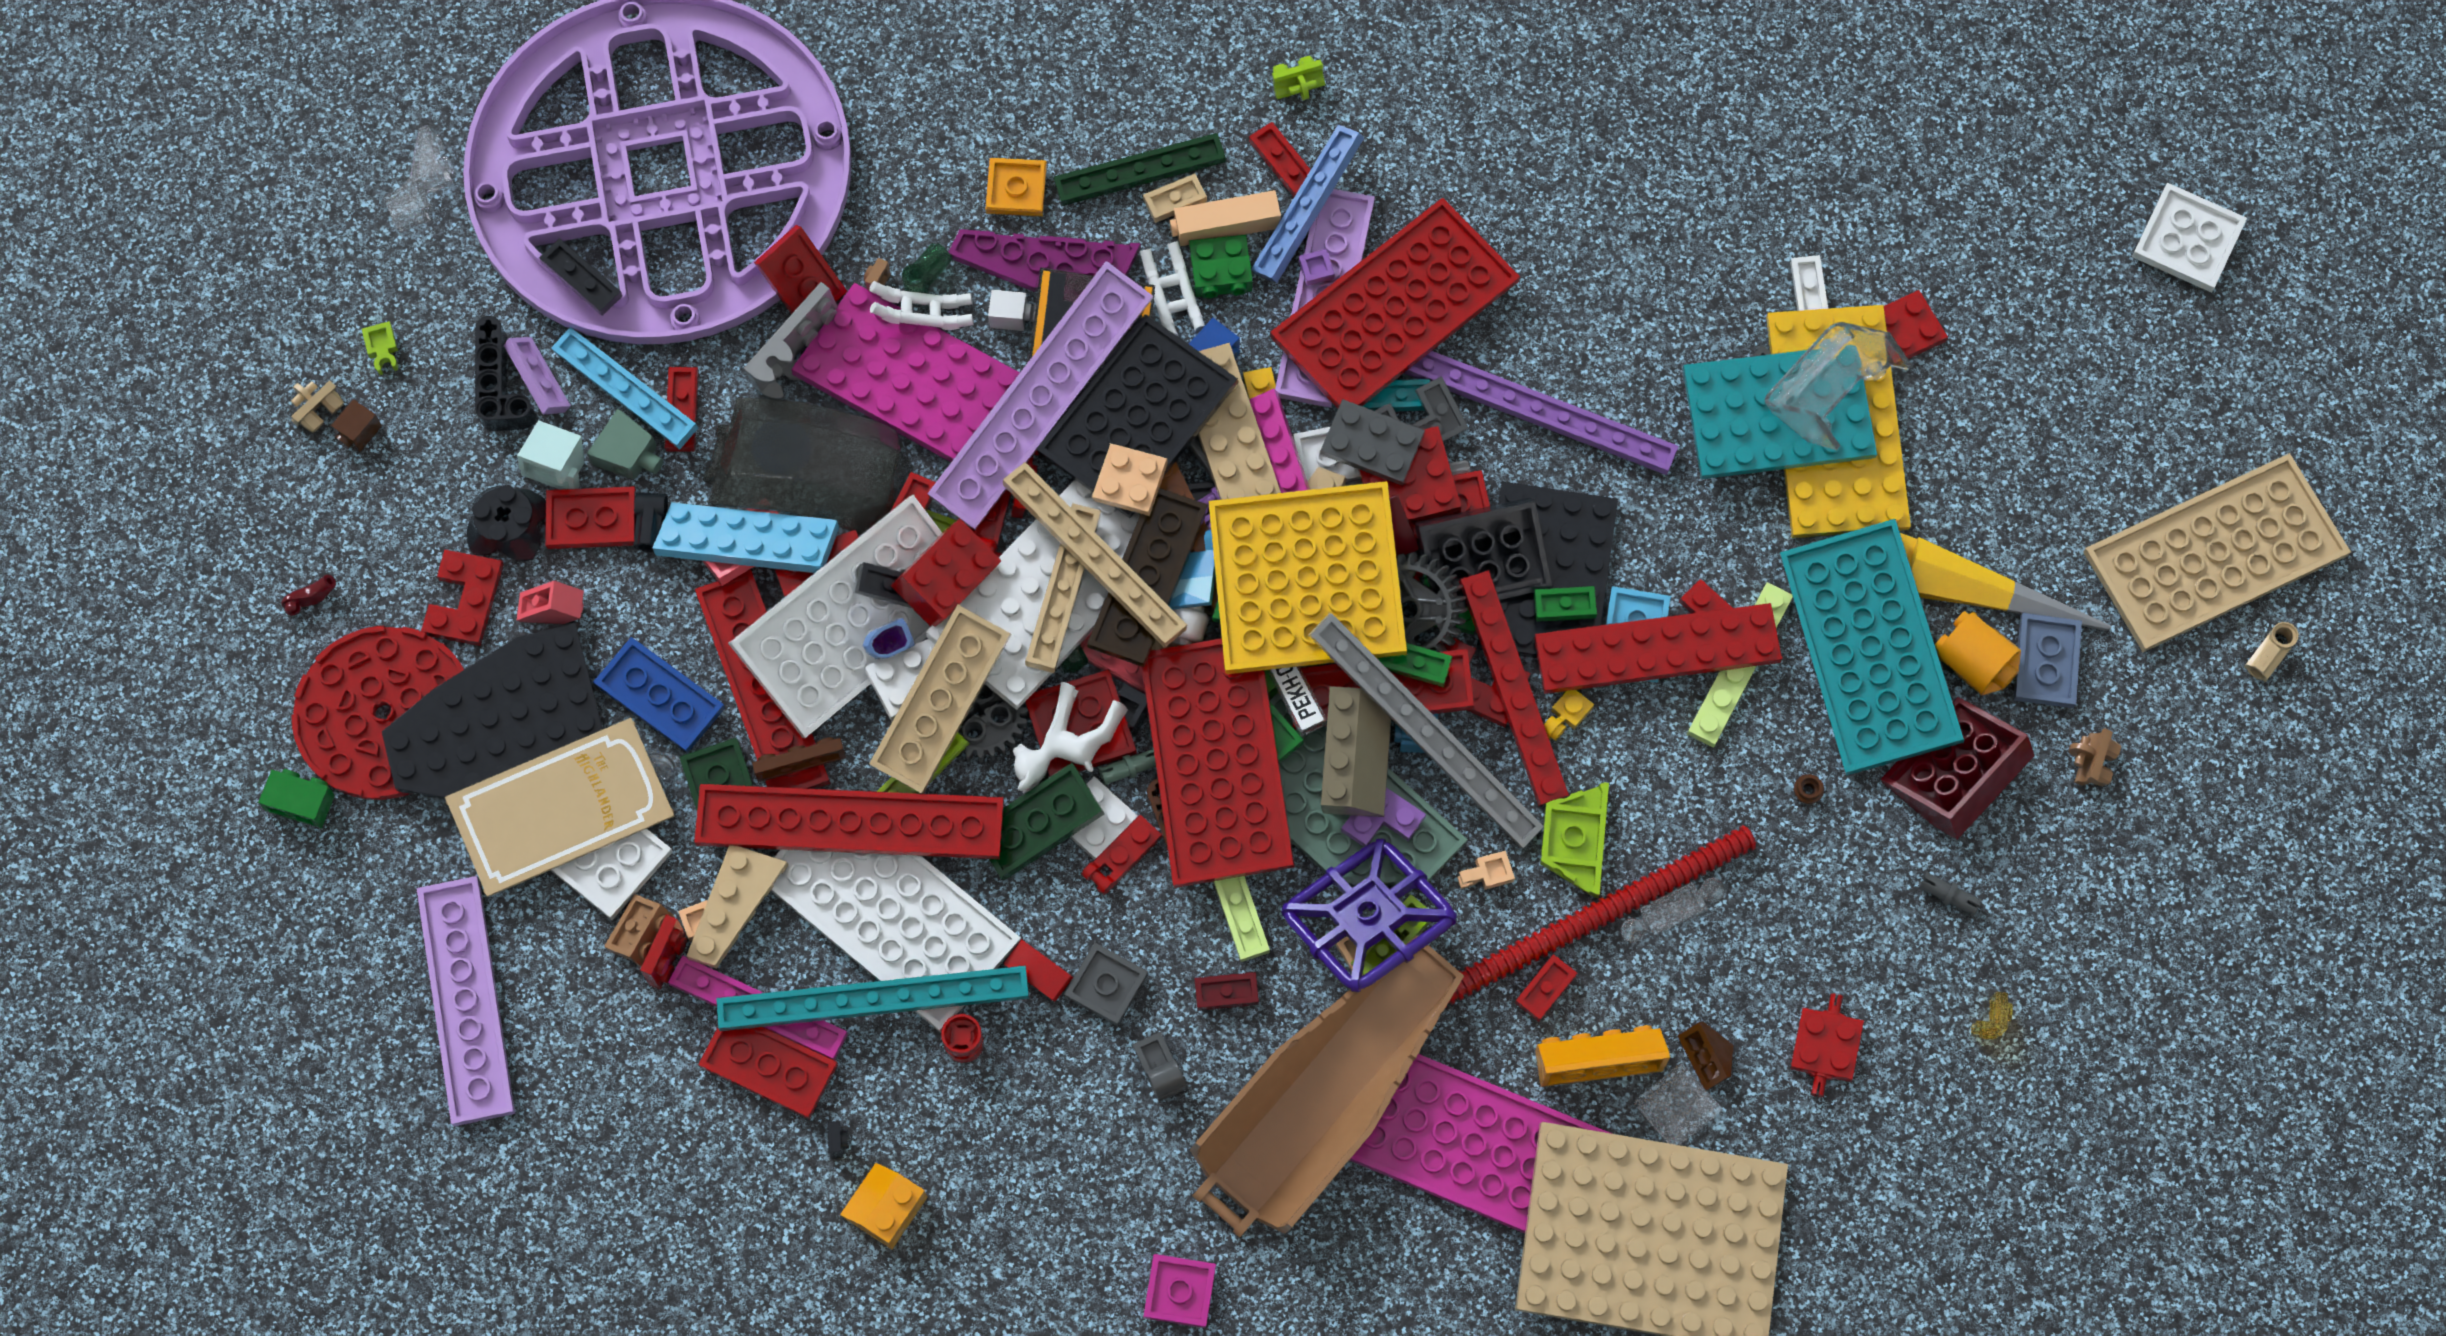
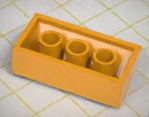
M1645 1025L1634 1028V1032L1621 1033L1620 1029H1613L1603 1032V1036L1591 1037L1590 1033H1582L1572 1036V1040L1560 1041L1559 1037L1543 1039L1541 1044H1537L1535 1050L1540 1085L1545 1087L1663 1072L1670 1059V1054L1660 1028L1652 1029V1026Z

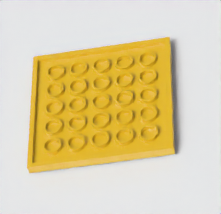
M1387 481L1209 501L1226 674L1335 663L1308 636L1329 613H1332L1376 658L1407 655Z

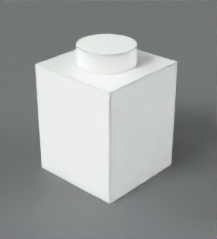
M991 290L988 312L990 328L1024 331L1025 321H1031L1032 304L1027 303L1026 293Z

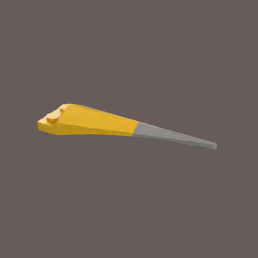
M1900 533L1920 598L1973 605L2019 614L2029 613L2081 620L2082 626L2108 631L2112 628L2109 624L1920 537L1916 539Z

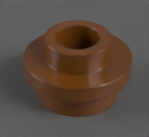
M1802 775L1794 784V795L1804 804H1815L1824 794V785L1815 775ZM1810 786L1814 793L1806 794L1803 787Z

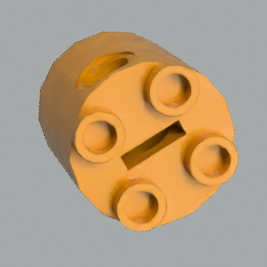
M1966 611L1962 612L1953 623L1955 630L1950 636L1944 634L1935 644L1939 660L1953 669L1959 678L1981 696L2005 689L2019 672L2021 649L1998 630L1983 622L1977 616V613L1972 612L1968 614Z

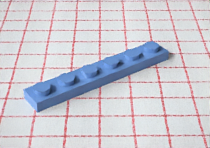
M1340 125L1336 127L1251 268L1256 275L1278 283L1364 140V137L1359 132Z

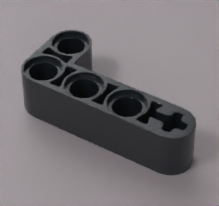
M494 316L482 317L478 320L475 327L476 414L483 427L489 431L527 429L534 424L536 414L528 397L523 394H507V351L503 346L507 341V337L500 321ZM491 336L493 343L489 342L488 337ZM490 357H497L494 362L485 363ZM497 384L495 388L485 390L488 385ZM521 408L526 409L523 414L514 415L517 410ZM497 410L495 415L485 417L489 411Z

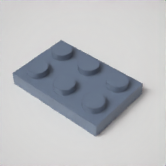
M2029 613L2021 614L2018 648L2021 649L2019 672L2015 676L2014 701L2074 708L2076 706L2082 629L2081 620Z

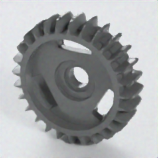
M1404 553L1397 556V569L1402 607L1405 601L1410 600L1418 608L1417 614L1414 617H1408L1403 613L1406 643L1416 645L1413 637L1437 625L1440 630L1439 635L1419 647L1433 651L1437 650L1438 652L1447 651L1444 643L1449 646L1454 645L1456 641L1452 638L1451 634L1454 636L1461 635L1462 631L1456 625H1462L1466 622L1465 619L1458 617L1460 613L1468 610L1465 607L1459 606V602L1465 600L1466 596H1457L1456 593L1463 585L1453 586L1452 582L1457 575L1454 574L1447 577L1445 573L1449 566L1446 565L1438 569L1439 559H1433L1428 564V555L1426 554L1422 555L1419 561L1417 560V553H1411L1408 561ZM1417 571L1433 579L1440 587L1439 592H1435L1416 580L1414 576Z

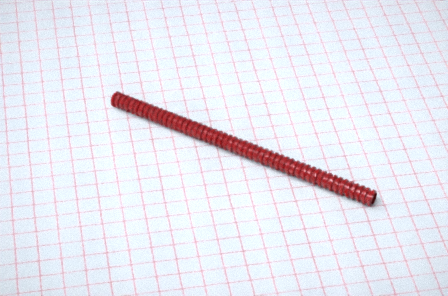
M1742 825L1739 827V831L1734 829L1730 832L1731 835L1724 834L1722 839L1716 838L1714 843H1707L1705 848L1699 847L1698 852L1691 851L1689 856L1683 855L1681 860L1675 859L1672 865L1668 863L1664 869L1660 867L1656 870V873L1650 872L1647 878L1642 876L1639 882L1634 880L1631 886L1626 884L1623 890H1615L1614 895L1609 893L1606 899L1601 897L1598 899V903L1593 901L1590 903V907L1584 906L1582 911H1574L1573 916L1568 914L1565 916V920L1558 919L1556 921L1557 924L1550 923L1547 929L1542 927L1539 933L1533 932L1531 934L1532 937L1525 936L1522 942L1517 940L1514 946L1509 944L1506 946V950L1499 949L1498 954H1490L1489 959L1484 957L1481 959V963L1474 962L1473 967L1466 966L1463 972L1458 970L1464 977L1448 1003L1453 1005L1456 999L1461 1001L1464 999V995L1471 996L1472 991H1480L1481 986L1486 988L1489 986V982L1496 983L1498 981L1497 978L1504 979L1507 973L1510 975L1514 974V970L1523 969L1524 964L1529 966L1532 960L1537 962L1540 960V956L1545 958L1548 956V952H1556L1557 947L1562 949L1565 947V943L1570 945L1573 943V939L1580 940L1583 934L1588 936L1591 930L1597 931L1598 926L1605 927L1607 925L1606 922L1613 923L1616 917L1618 919L1623 918L1624 913L1628 915L1632 912V909H1640L1641 904L1646 906L1649 900L1654 902L1657 896L1664 897L1665 892H1673L1674 887L1679 889L1682 883L1687 885L1690 883V879L1697 880L1698 875H1706L1707 870L1712 872L1715 870V866L1720 868L1723 866V862L1728 864L1731 862V858L1738 859L1739 854H1747L1748 849L1750 851L1755 850L1756 841L1752 832Z

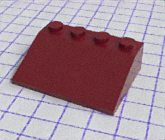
M1957 697L1952 703L1964 743L1897 761L1881 778V782L1930 824L1956 840L1962 836L2034 757L2029 736L2026 733L1960 697Z

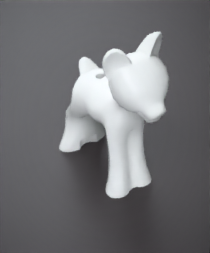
M1061 682L1056 712L1042 747L1039 750H1031L1023 744H1019L1013 749L1015 756L1014 770L1017 778L1020 780L1018 791H1023V794L1039 785L1047 773L1051 760L1056 757L1084 765L1087 771L1092 772L1093 766L1091 761L1102 744L1110 742L1120 721L1128 711L1126 706L1121 702L1113 700L1103 723L1097 729L1078 737L1074 733L1067 731V724L1079 691L1074 686Z

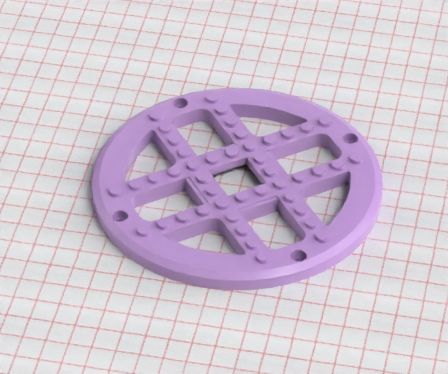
M600 0L564 15L537 32L518 48L491 81L476 109L468 133L463 170L465 198L470 219L479 242L495 270L517 295L544 316L567 328L571 327L580 333L613 342L669 344L691 341L736 327L761 314L781 300L754 264L758 258L741 272H736L728 228V217L734 210L800 197L788 223L767 250L795 225L802 227L820 254L823 255L837 230L847 202L851 180L849 132L839 97L833 83L819 61L789 30L770 17L732 0ZM633 13H637V14H638V16H637L636 18H633V19H628V18H626V17H627L628 15H630V14H633ZM647 40L662 41L666 44L675 100L621 110L612 62L614 50L619 46ZM703 41L734 52L762 69L779 86L724 97L708 96L704 93L696 42ZM582 62L590 108L588 117L583 122L519 134L529 113L542 95L566 72ZM783 122H795L802 127L806 151L799 160L724 174L718 134ZM827 130L834 131V133L828 137H823L820 135L822 132ZM683 141L691 186L635 196L628 151ZM592 158L598 198L528 211H521L515 208L511 185L513 177L518 172ZM495 193L491 199H482L485 194ZM697 221L706 272L704 285L695 291L669 296L655 295L651 291L641 231ZM593 235L609 236L612 239L619 287L623 297L603 316L600 315L541 263L539 257L542 254L535 246L555 243L559 238L562 241ZM681 315H692L686 322L677 320Z

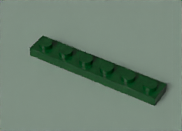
M1218 133L1057 175L1053 179L1061 206L1225 163L1226 157Z

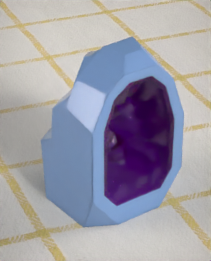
M898 618L874 629L866 636L863 643L866 653L875 659L889 658L915 646L912 634L903 618Z

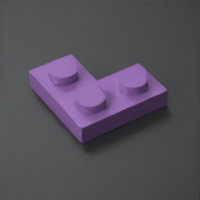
M1386 788L1384 817L1351 815L1341 828V832L1365 847L1370 844L1381 827L1385 825L1409 841L1426 818V814Z

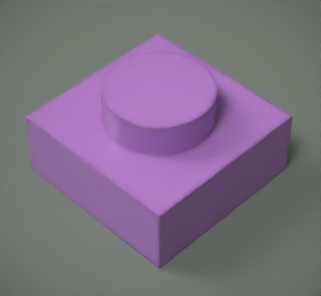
M1327 249L1299 256V264L1306 286L1334 279L1335 273Z

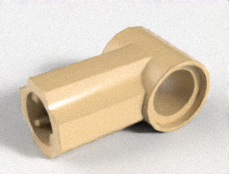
M2288 622L2276 624L2244 667L2248 670V673L2256 679L2266 682L2287 653L2297 643L2299 635L2297 628ZM2275 634L2284 635L2287 638L2288 644L2279 643Z

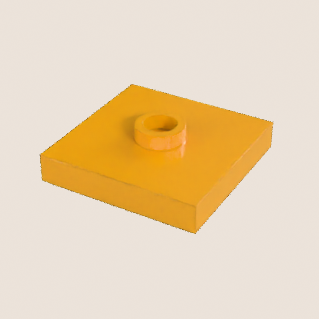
M990 158L986 214L1043 217L1047 161Z

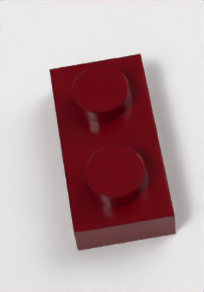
M1256 972L1194 978L1197 1011L1259 1005Z

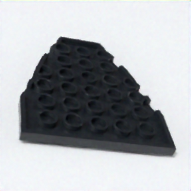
M572 623L513 639L434 688L382 731V736L396 791L409 794L419 793L430 798H445L450 794L603 730L576 624Z

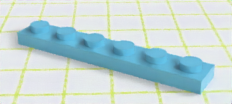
M570 327L551 348L559 357L679 450L699 428L695 422Z

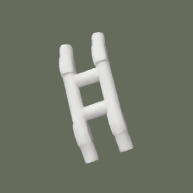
M1179 242L1167 244L1175 274L1160 278L1151 248L1140 251L1145 275L1149 286L1152 287V295L1161 325L1178 336L1171 314L1187 310L1191 324L1196 334H1198L1205 324L1189 280ZM1179 285L1184 299L1167 303L1163 289Z
M873 281L870 285V292L881 296L882 299L892 303L901 302V310L893 309L889 306L885 307L876 302L871 305L870 312L889 323L939 327L943 330L960 329V327L974 325L972 314L941 316V309H956L959 306L972 305L971 293L934 295L901 291ZM912 304L928 305L930 315L913 313Z

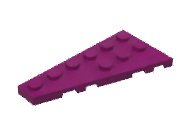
M960 229L948 251V258L1038 294L1041 293L1043 271L1066 274L1063 301L1075 302L1106 261L1128 276L1141 249V244L1130 243V245L1115 244V241L1105 240L1103 243L1086 242L1085 239L1041 235L1040 238L1024 237V234L1013 233V236L997 235L990 231Z

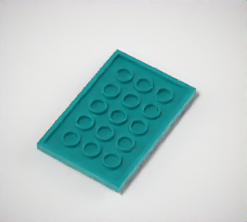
M1857 344L1683 365L1682 370L1701 479L1873 459L1877 456Z

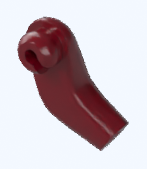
M326 574L315 583L285 595L281 601L285 613L294 616L300 613L301 607L322 602L334 589L336 581L331 575Z

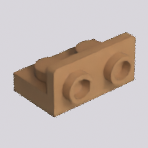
M634 894L604 947L611 953L629 959L639 967H642L665 916L669 915L674 918L675 916L661 904Z

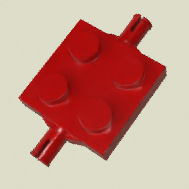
M1836 993L1830 994L1828 1011L1802 1008L1790 1068L1791 1070L1805 1072L1814 1077L1811 1095L1816 1097L1817 1088L1820 1085L1819 1098L1824 1097L1827 1080L1838 1079L1852 1082L1864 1020L1846 1017L1840 1013L1843 996L1838 994L1835 1006Z

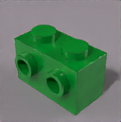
M283 769L282 772L271 770L258 803L266 812L322 829L335 794L328 787L329 784L321 779L312 777L308 781L300 778L298 773L288 769Z

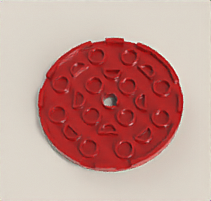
M374 626L357 630L326 647L315 658L316 661L310 667L307 674H303L294 695L296 699L291 718L294 739L299 752L311 770L321 780L327 782L330 787L344 794L370 800H387L410 795L409 793L398 792L395 789L382 731L430 691L462 672L464 668L456 656L443 643L438 642L422 631L404 626L402 628ZM384 705L391 707V712L387 719L376 717V711L379 707Z

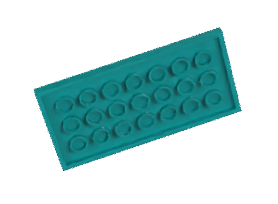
M1896 519L1780 552L1846 776L1964 743Z

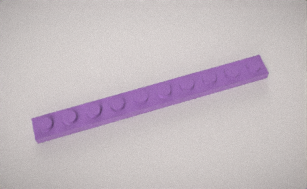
M1431 351L1404 373L1416 379H1430V382L1442 376L1450 392L1665 475L1668 474L1679 447L1434 351Z

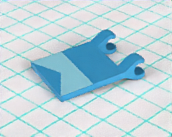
M1207 530L1204 535L1206 551L1190 553L1169 605L1172 610L1212 605L1216 573L1211 530Z

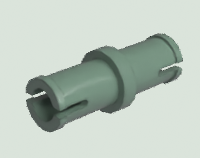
M1151 748L1148 751L1131 757L1129 754L1122 757L1123 760L1098 767V772L1105 786L1126 777L1130 779L1135 778L1137 773L1156 767L1154 749Z

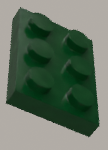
M737 737L679 757L696 810L698 809L700 784L753 786Z

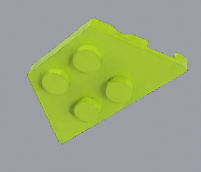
M1607 782L1584 792L1582 790L1575 792L1567 798H1559L1547 802L1544 816L1540 864L1596 898H1599L1609 790V783Z

